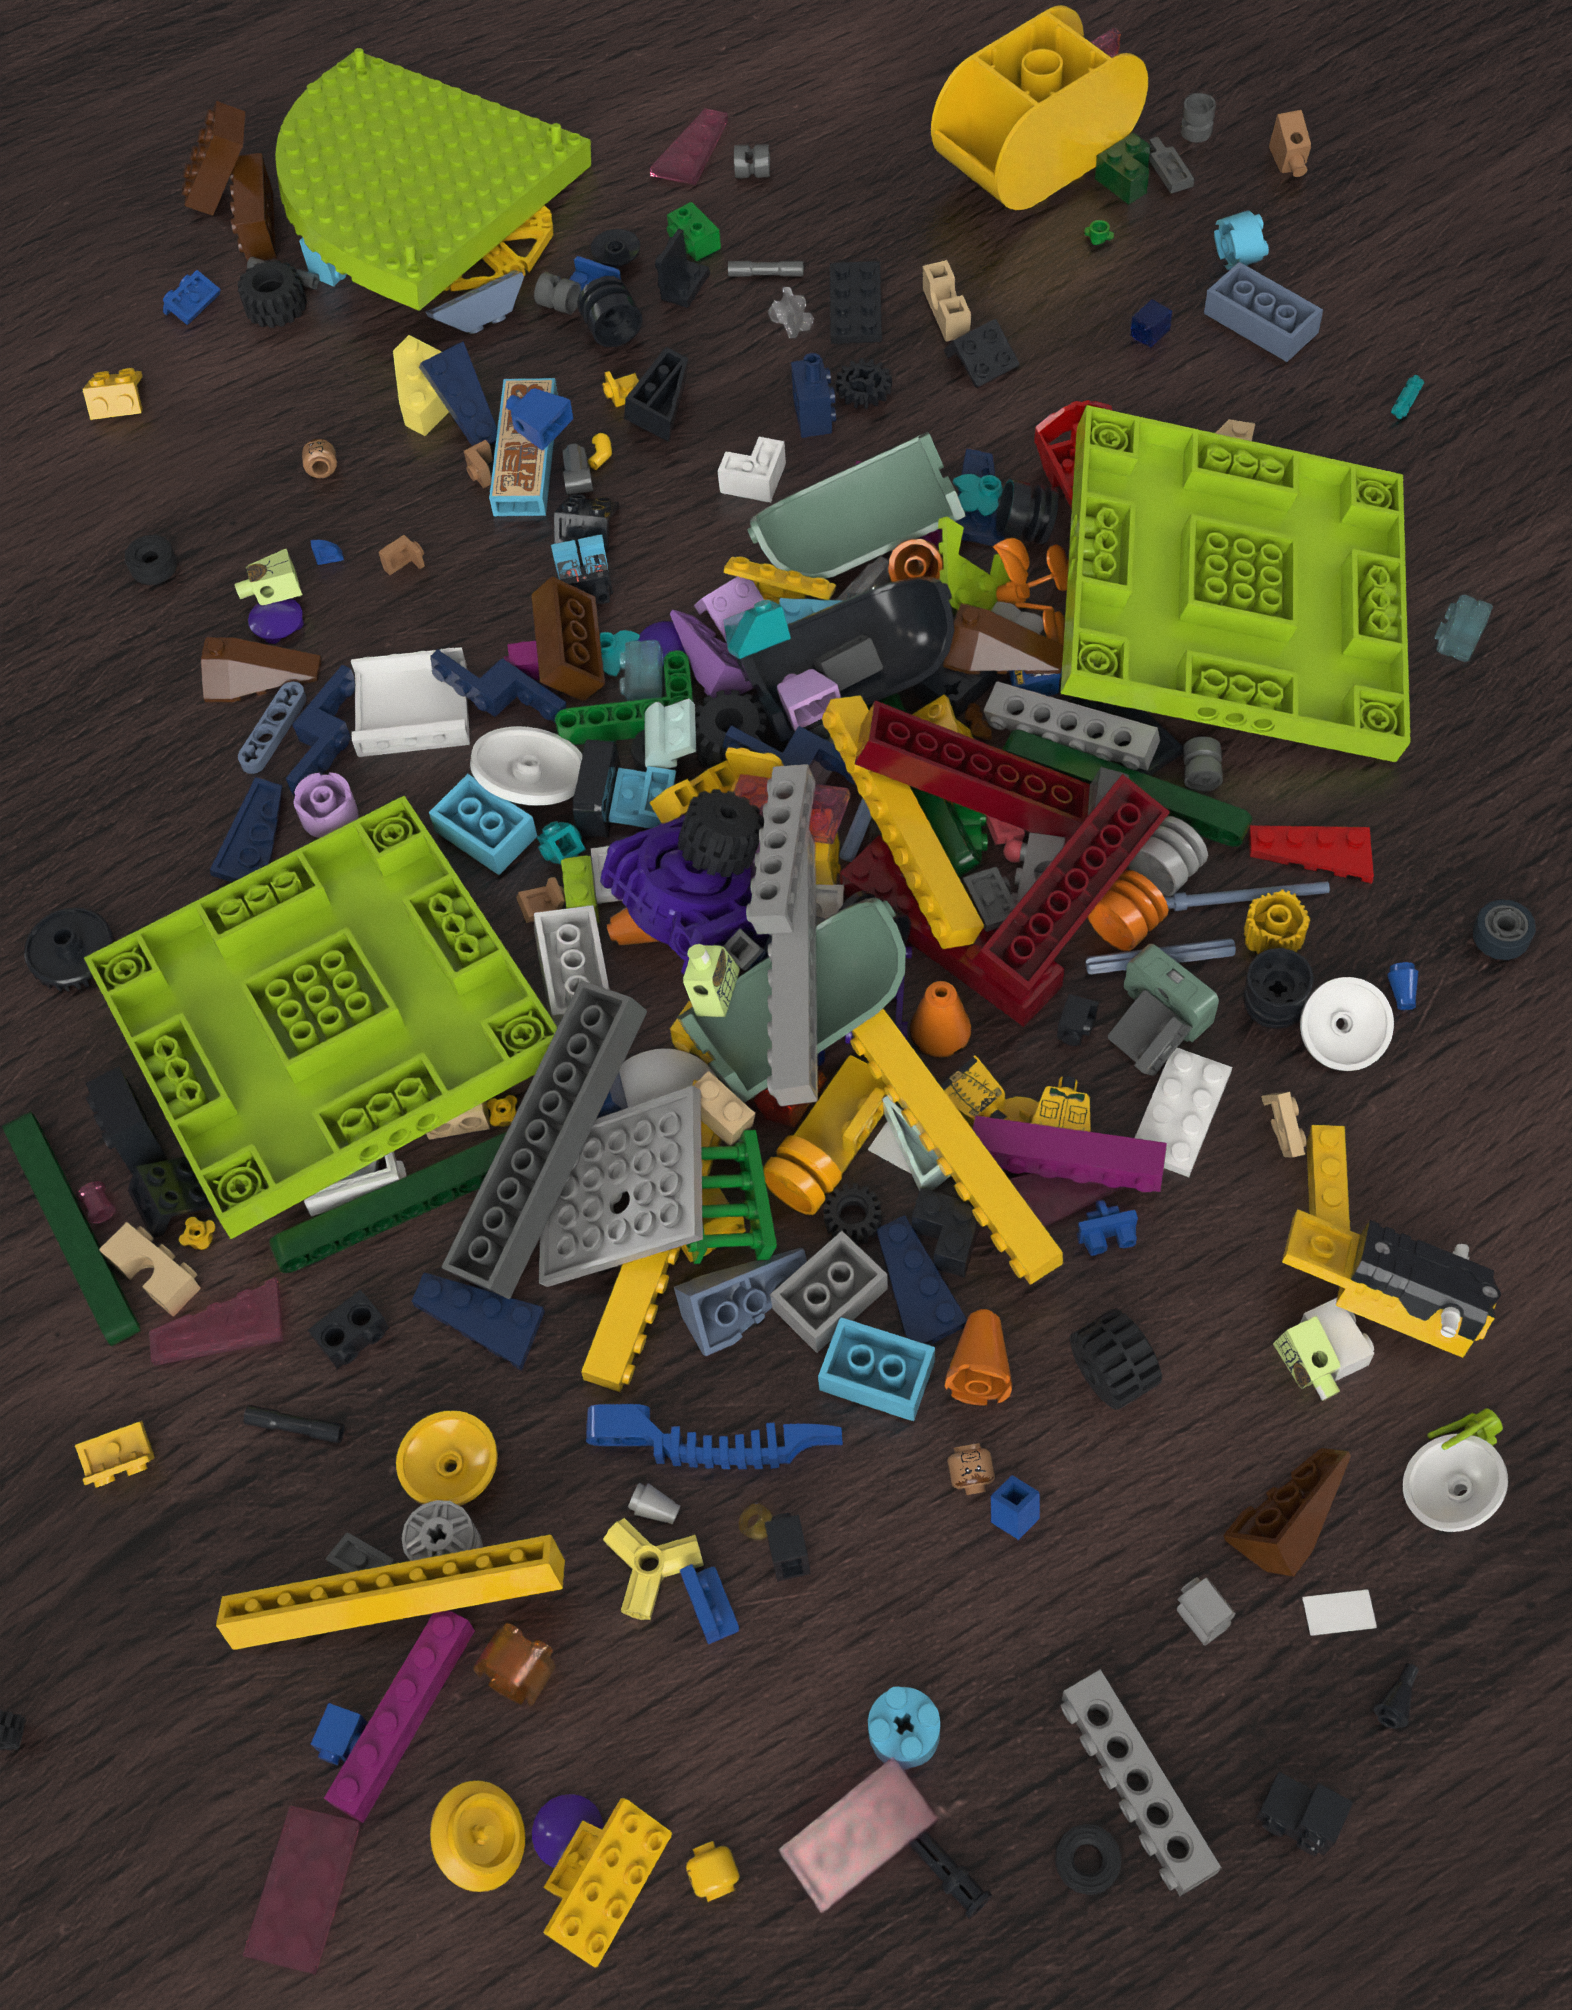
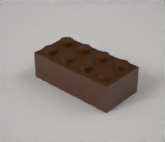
M216 101L213 110L208 109L205 118V124L207 125L205 128L201 127L197 140L199 144L198 146L194 145L192 148L191 164L186 163L183 178H186L182 188V195H185L184 206L212 216L243 147L245 111Z
M262 153L240 155L230 175L233 183L230 184V192L234 200L230 202L233 217H235L231 219L233 233L239 236L237 238L239 251L245 254L247 262L250 257L262 260L277 259L274 191Z
M552 576L531 594L540 682L581 701H585L605 685L595 596Z

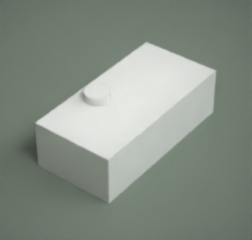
M593 905L534 913V933L548 1013L557 1027L581 980L609 989Z

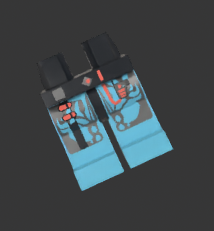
M602 534L578 539L583 566H580L575 540L552 544L551 549L559 580L595 596L596 603L598 604L609 603L610 595L613 594Z

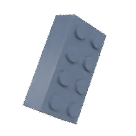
M1240 262L1207 290L1204 310L1205 315L1286 362L1319 333L1323 309Z

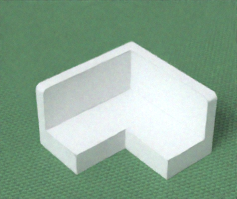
M759 437L751 456L726 451L718 469L720 492L771 503L786 464L784 441Z

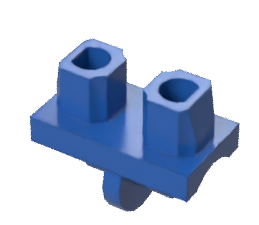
M1102 1199L1096 1201V1211L1086 1213L1087 1221L1078 1223L1079 1244H1085L1091 1256L1107 1251L1108 1246L1105 1238L1116 1236L1119 1248L1124 1249L1136 1245L1138 1217L1135 1210L1120 1213L1118 1206L1107 1208L1105 1201Z

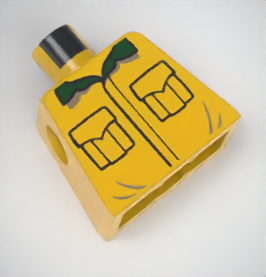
M1069 1076L1060 1077L1058 1088L1045 1087L1031 1124L1091 1132L1090 1097L1085 1093L1076 1092L1078 1081L1075 1078Z

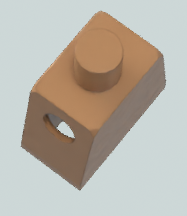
M1302 110L1277 114L1269 144L1279 171L1281 173L1292 172L1295 177H1300L1307 172L1306 163L1311 149V142Z

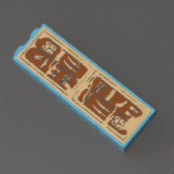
M555 378L503 380L489 496L493 516H546L554 440L544 450H541L519 434L513 427L511 411L506 408V403L511 395H516L522 399L534 388L558 395Z

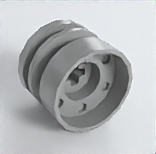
M1167 816L1130 862L1129 868L1149 879L1161 891L1163 896L1170 897L1187 882L1188 877L1193 875L1207 861L1208 851L1200 835L1191 826L1178 818Z
M443 1500L425 1503L413 1511L404 1524L401 1538L404 1553L410 1561L483 1547L481 1535L466 1511L451 1501ZM443 1534L446 1536L445 1540L439 1539ZM438 1538L439 1540L435 1544L434 1539Z

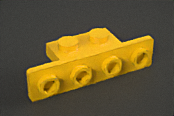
M731 557L724 566V573L753 580L763 599L771 600L779 604L780 598L807 599V595L829 600L836 588V584L830 583L824 578H811L803 576L798 571H785L777 569L771 564L754 563L745 557Z

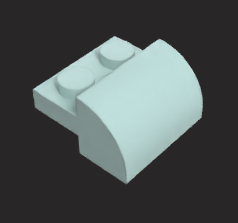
M690 699L666 707L658 701L647 708L645 712L646 768L651 766L670 769L677 766V758L696 752L695 704Z

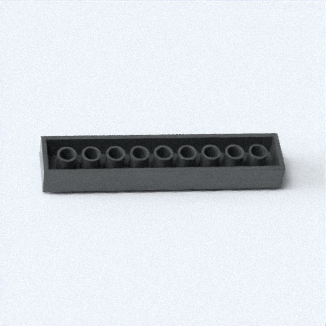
M582 980L580 981L441 1268L510 1300L646 1016L647 1010L634 999L618 992Z

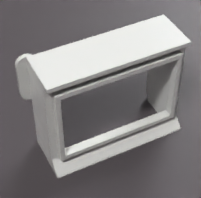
M393 1151L385 1156L386 1169L334 1183L306 1198L304 1203L311 1216L328 1212L406 1177L403 1162L396 1161Z

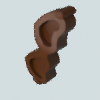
M970 703L964 718L972 722V734L984 740H991L993 738L991 736L992 730L987 726L988 722L982 719L981 707L975 703Z

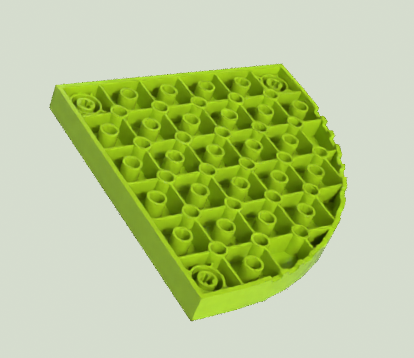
M357 48L341 62H338L334 67L323 73L315 82L307 85V89L295 101L281 125L275 156L280 196L285 207L286 216L289 222L293 223L296 234L304 238L306 246L312 252L319 253L323 262L334 265L336 271L344 275L346 273L350 275L353 282L420 311L591 166V140L577 133L561 129V125L558 123L548 124L540 121L538 118H533L517 110L501 106L499 103L485 100L478 95H472L459 88L430 79L420 73H415L399 65L386 62L381 58H375L365 54L363 49Z

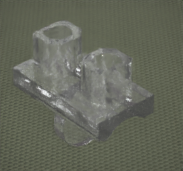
M783 287L782 300L772 303L768 310V315L771 321L784 324L789 338H797L799 331L810 330L813 317L811 313H804L806 307L804 296L793 295L790 287Z

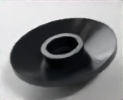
M624 229L604 231L597 235L591 243L593 258L598 263L611 267L630 263L640 252L638 237Z

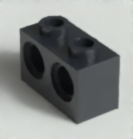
M360 1289L309 1328L308 1332L336 1369H338L342 1365H347L354 1361L359 1352L366 1346L381 1340L385 1332L390 1328L381 1313ZM371 1317L367 1324L357 1325L362 1318ZM344 1337L341 1344L331 1346L336 1338Z
M782 1513L773 1516L771 1521L764 1522L777 1582L811 1574L799 1514L791 1516L790 1513Z

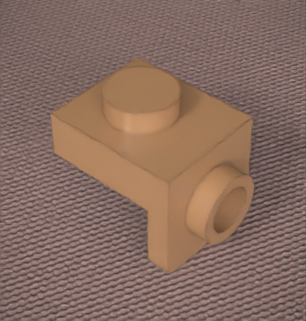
M484 440L464 451L467 472L473 481L477 480L483 489L491 485L492 479L487 464L493 461L490 444L487 440Z
M405 535L386 545L378 552L383 569L389 575H392L411 561L419 569L425 566L422 558L424 552L421 546L416 541L411 542Z
M555 877L549 878L544 887L518 892L516 898L526 923L534 921V913L561 910L566 902L564 889L558 885Z

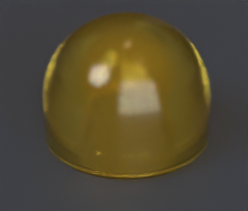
M759 1503L751 1504L741 1514L739 1520L740 1532L753 1540L766 1538L767 1533L764 1522L771 1521L772 1513ZM759 1514L756 1524L749 1528V1518Z

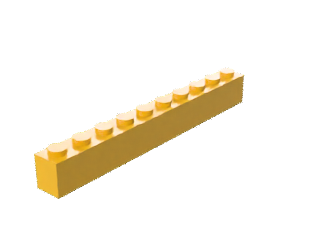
M861 696L830 699L822 717L823 725L828 730L836 750L839 751L844 760L847 771L855 781L859 794L866 802L871 817L877 823L883 840L888 844L895 863L900 867L907 886L912 890L919 904L920 911L925 915L934 937L937 938L942 949L974 944L984 924L910 786L855 765L861 724L869 712Z
M882 1009L878 1014L852 1030L853 1039L850 1040V1043L859 1056L865 1055L869 1061L867 1063L868 1069L876 1080L879 1078L883 1080L886 1085L884 1090L892 1103L898 1101L904 1109L901 1113L910 1127H917L921 1133L919 1139L928 1152L933 1150L939 1158L936 1162L940 1170L946 1177L951 1175L955 1180L956 1184L954 1187L958 1195L964 1202L969 1200L975 1209L972 1212L976 1220L982 1227L987 1225L992 1231L991 1239L1000 1252L1005 1250L1012 1260L1009 1263L1015 1274L1019 1278L1024 1276L1031 1285L1063 1264V1252L886 1011Z
M701 1121V1147L720 1146L722 1139ZM702 1160V1176L709 1175L713 1160ZM680 1247L622 1265L581 1371L585 1381L620 1393L624 1383L630 1384L635 1370V1366L631 1365L635 1353L641 1354L647 1337V1335L643 1334L647 1323L652 1324L658 1309V1305L654 1304L658 1293L663 1294L669 1280V1275H666L669 1263L675 1264Z
M546 1535L222 1596L216 1626L231 1648L235 1650L563 1589L565 1559L552 1535Z

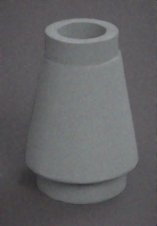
M641 1483L637 1485L628 1505L629 1509L635 1511L634 1515L665 1523L668 1522L672 1525L681 1507L649 1483L647 1486Z

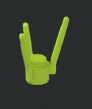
M1485 1408L1477 1414L1472 1412L1463 1419L1428 1433L1427 1437L1433 1439L1465 1426L1464 1431L1443 1443L1441 1448L1447 1450L1471 1435L1479 1437L1493 1446L1497 1443L1495 1435L1500 1433L1503 1427L1497 1415L1490 1409Z

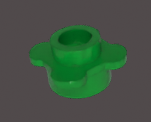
M1104 220L1093 221L1090 227L1085 228L1084 234L1090 237L1093 245H1100L1106 240L1114 238V233L1110 231L1109 223Z

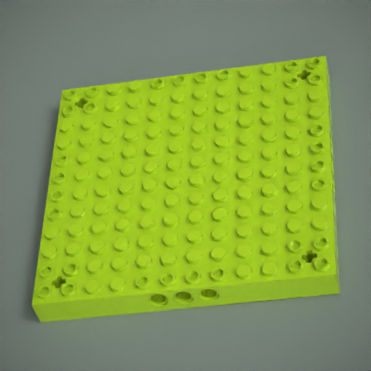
M1087 405L1077 426L1061 694L1396 762L1410 744L1403 474Z
M405 796L84 957L217 1218L230 1239L535 1075L558 1028Z

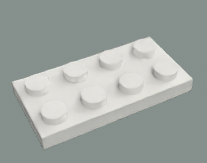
M1176 1048L1168 1058L1135 1136L1136 1139L1167 1143L1165 1169L1187 1177L1190 1176L1230 1077L1232 1067L1180 1048Z

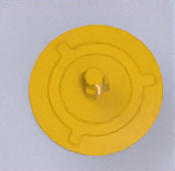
M468 1781L449 1790L438 1803L431 1822V1847L439 1868L455 1885L473 1892L490 1891L506 1883L518 1869L525 1848L524 1823L519 1809L505 1791L489 1782Z

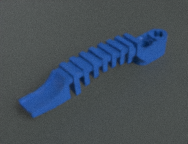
M599 1404L592 1405L587 1410L586 1442L594 1446H653L656 1464H665L666 1454L671 1459L673 1466H682L683 1462L688 1463L689 1467H698L699 1463L705 1464L706 1469L714 1468V1465H721L722 1469H730V1465H737L739 1470L747 1469V1465H754L755 1469H763V1465L770 1464L772 1469L779 1468V1464L791 1463L795 1456L806 1448L818 1445H843L841 1427L820 1424H783L785 1446L778 1447L775 1423H766L768 1448H762L759 1430H751L752 1448H746L744 1434L735 1435L736 1449L730 1448L728 1436H719V1448H714L712 1435L703 1436L702 1448L698 1447L696 1432H687V1444H682L683 1436H681L680 1426L671 1427V1434H663L650 1421V1408L644 1405Z

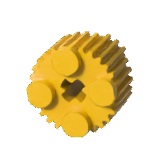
M1281 889V891L1274 892L1273 895L1267 893L1266 897L1261 895V898L1252 900L1244 926L1245 944L1249 950L1258 951L1257 954H1260L1268 949L1284 948L1295 952L1301 949L1310 918L1307 916L1308 911L1304 910V905H1300L1301 901H1298L1295 893L1291 895L1290 891L1284 892V889Z

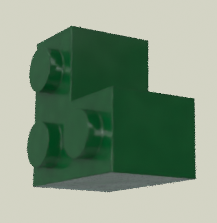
M1132 133L1097 155L1095 180L1128 205L1147 193L1150 144L1135 133Z

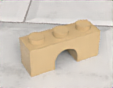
M945 260L923 266V291L945 341L955 340L969 333L971 312L963 295H956L955 276L948 261Z
M126 1222L99 1251L111 1265L129 1280L142 1269L154 1268L153 1275L142 1287L156 1303L174 1317L201 1289L194 1280L197 1276L196 1272L184 1262L180 1266L174 1262L175 1255L163 1244L156 1247L151 1242L154 1238L144 1228L139 1226L135 1229Z

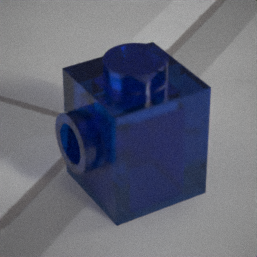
M1151 299L1132 316L1130 336L1151 348L1170 331L1172 310Z

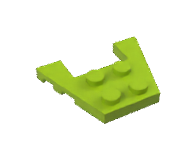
M947 516L939 518L938 529H942L943 542L939 543V553L943 555L944 567L943 570H940V581L946 583L950 589L952 599L949 602L952 614L956 616L961 603L991 611L996 602H998L996 597L997 587L1007 584L1011 580L1000 555H994L989 575L958 554L964 527Z

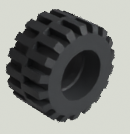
M270 260L264 261L261 264H254L252 268L249 267L246 273L240 276V281L237 284L238 292L248 319H251L252 323H258L261 327L269 326V328H275L278 325L281 327L285 326L288 322L292 323L295 321L294 318L300 317L302 315L301 311L305 310L307 300L299 273L289 263H281L279 260L270 262Z

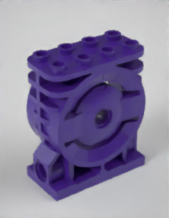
M682 815L667 823H661L646 831L638 832L620 841H614L607 849L600 877V883L607 889L612 888L611 893L616 899H623V904L627 907L631 918L639 928L656 940L668 944L684 960L681 970L683 974H685L689 962L688 950L695 944L723 947L741 929L759 946L763 947L770 935L757 934L752 922L747 920L746 908L752 899L750 867L748 869L745 868L744 872L739 875L731 873L730 877H722L720 873L716 872L713 876L706 874L708 869L704 870L701 868L698 870L692 866V861L684 859L682 856L683 851L678 848V837L686 815Z

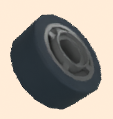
M1504 899L1491 901L1481 908L1473 926V939L1477 947L1490 957L1501 960L1514 959L1527 951L1536 932L1535 920L1531 912L1520 903Z

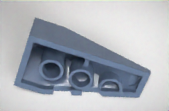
M803 1248L773 1255L769 1260H755L705 1274L674 1287L681 1316L704 1356L735 1344L743 1337L741 1334L754 1323L758 1324L766 1318L764 1314L772 1308L770 1294L807 1262Z

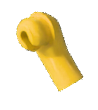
M599 433L592 438V444L595 443L596 453L588 459V464L594 470H597L612 455L610 438L604 433Z

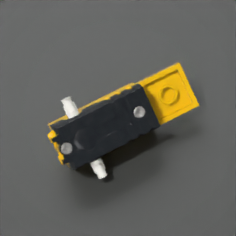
M1297 1210L1292 1219L1282 1263L1340 1286L1336 1306L1462 1358L1474 1341L1485 1337L1487 1329L1495 1319L1496 1313L1494 1308L1501 1296V1292L1493 1278L1494 1270L1470 1261L1468 1257L1469 1247L1465 1244H1457L1454 1249L1455 1252L1451 1253L1419 1239L1417 1241L1412 1240L1411 1236L1404 1233H1395L1394 1229L1387 1226L1385 1228L1380 1227L1379 1223L1369 1220L1361 1234H1357L1301 1210Z

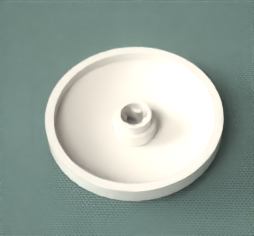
M505 727L488 732L476 741L471 753L470 767L477 782L487 791L502 799L526 805H550L565 801L574 796L583 755L571 742L552 732L532 727Z
M654 1049L639 1053L623 1062L619 1070L628 1108L690 1087L694 1080L698 1081L708 1071L717 1078L713 1070L701 1059L690 1053L675 1049Z

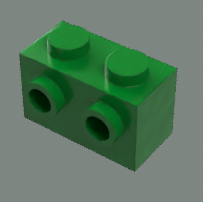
M692 202L667 214V232L669 237H673L678 229L683 230L686 254H689L696 262L721 249L719 229Z

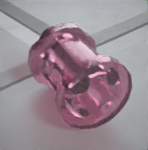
M100 1181L84 1185L77 1193L79 1200L85 1203L89 1211L87 1217L91 1223L104 1222L110 1219L116 1212L115 1205L110 1203L105 1195L106 1187L104 1183Z

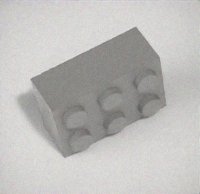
M841 1231L770 1294L772 1309L818 1353L832 1340L840 1317L853 1321L888 1289L887 1273Z

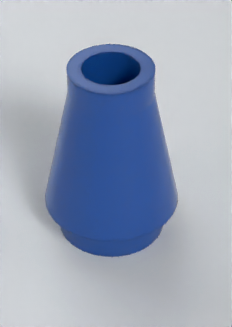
M1409 962L1391 965L1387 977L1397 1002V1009L1410 1010L1415 1008L1418 970L1415 969L1413 963Z

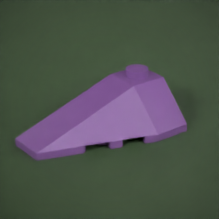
M672 609L670 616L695 677L705 688L704 692L708 696L716 698V692L723 690L725 695L731 694L732 690L739 691L740 695L751 690L753 687L750 681L745 682L735 656L728 651L727 643L714 638L716 633L693 615Z

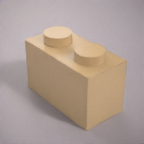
M708 1071L693 1085L701 1090V1121L727 1145L733 1146L740 1139L743 1131L749 1130L752 1127L755 1112Z

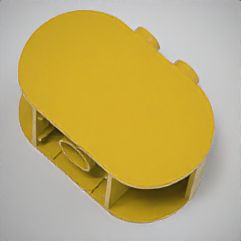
M1062 5L1051 7L974 53L952 72L945 82L934 107L931 121L933 145L939 154L1006 207L1013 210H1024L1033 207L1096 167L1097 155L1131 133L1140 117L1147 96L1148 73L1146 66L1140 58L1131 53H1123L1111 58L1084 38L1081 19L1074 10Z

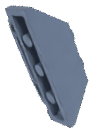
M511 271L504 276L426 311L428 317L458 330L469 332L470 334L477 333L484 329V324L492 322V324L498 323L506 318L505 314L512 312L524 275L520 271Z

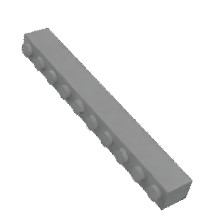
M809 830L793 933L770 934L772 936V943L768 944V955L772 962V969H768V981L772 988V995H768L767 1001L769 1011L772 1014V1021L768 1022L767 1029L769 1038L772 1041V1048L767 1050L769 1066L772 1068V1075L767 1077V1086L770 1095L775 1096L780 1106L818 1101L815 841Z

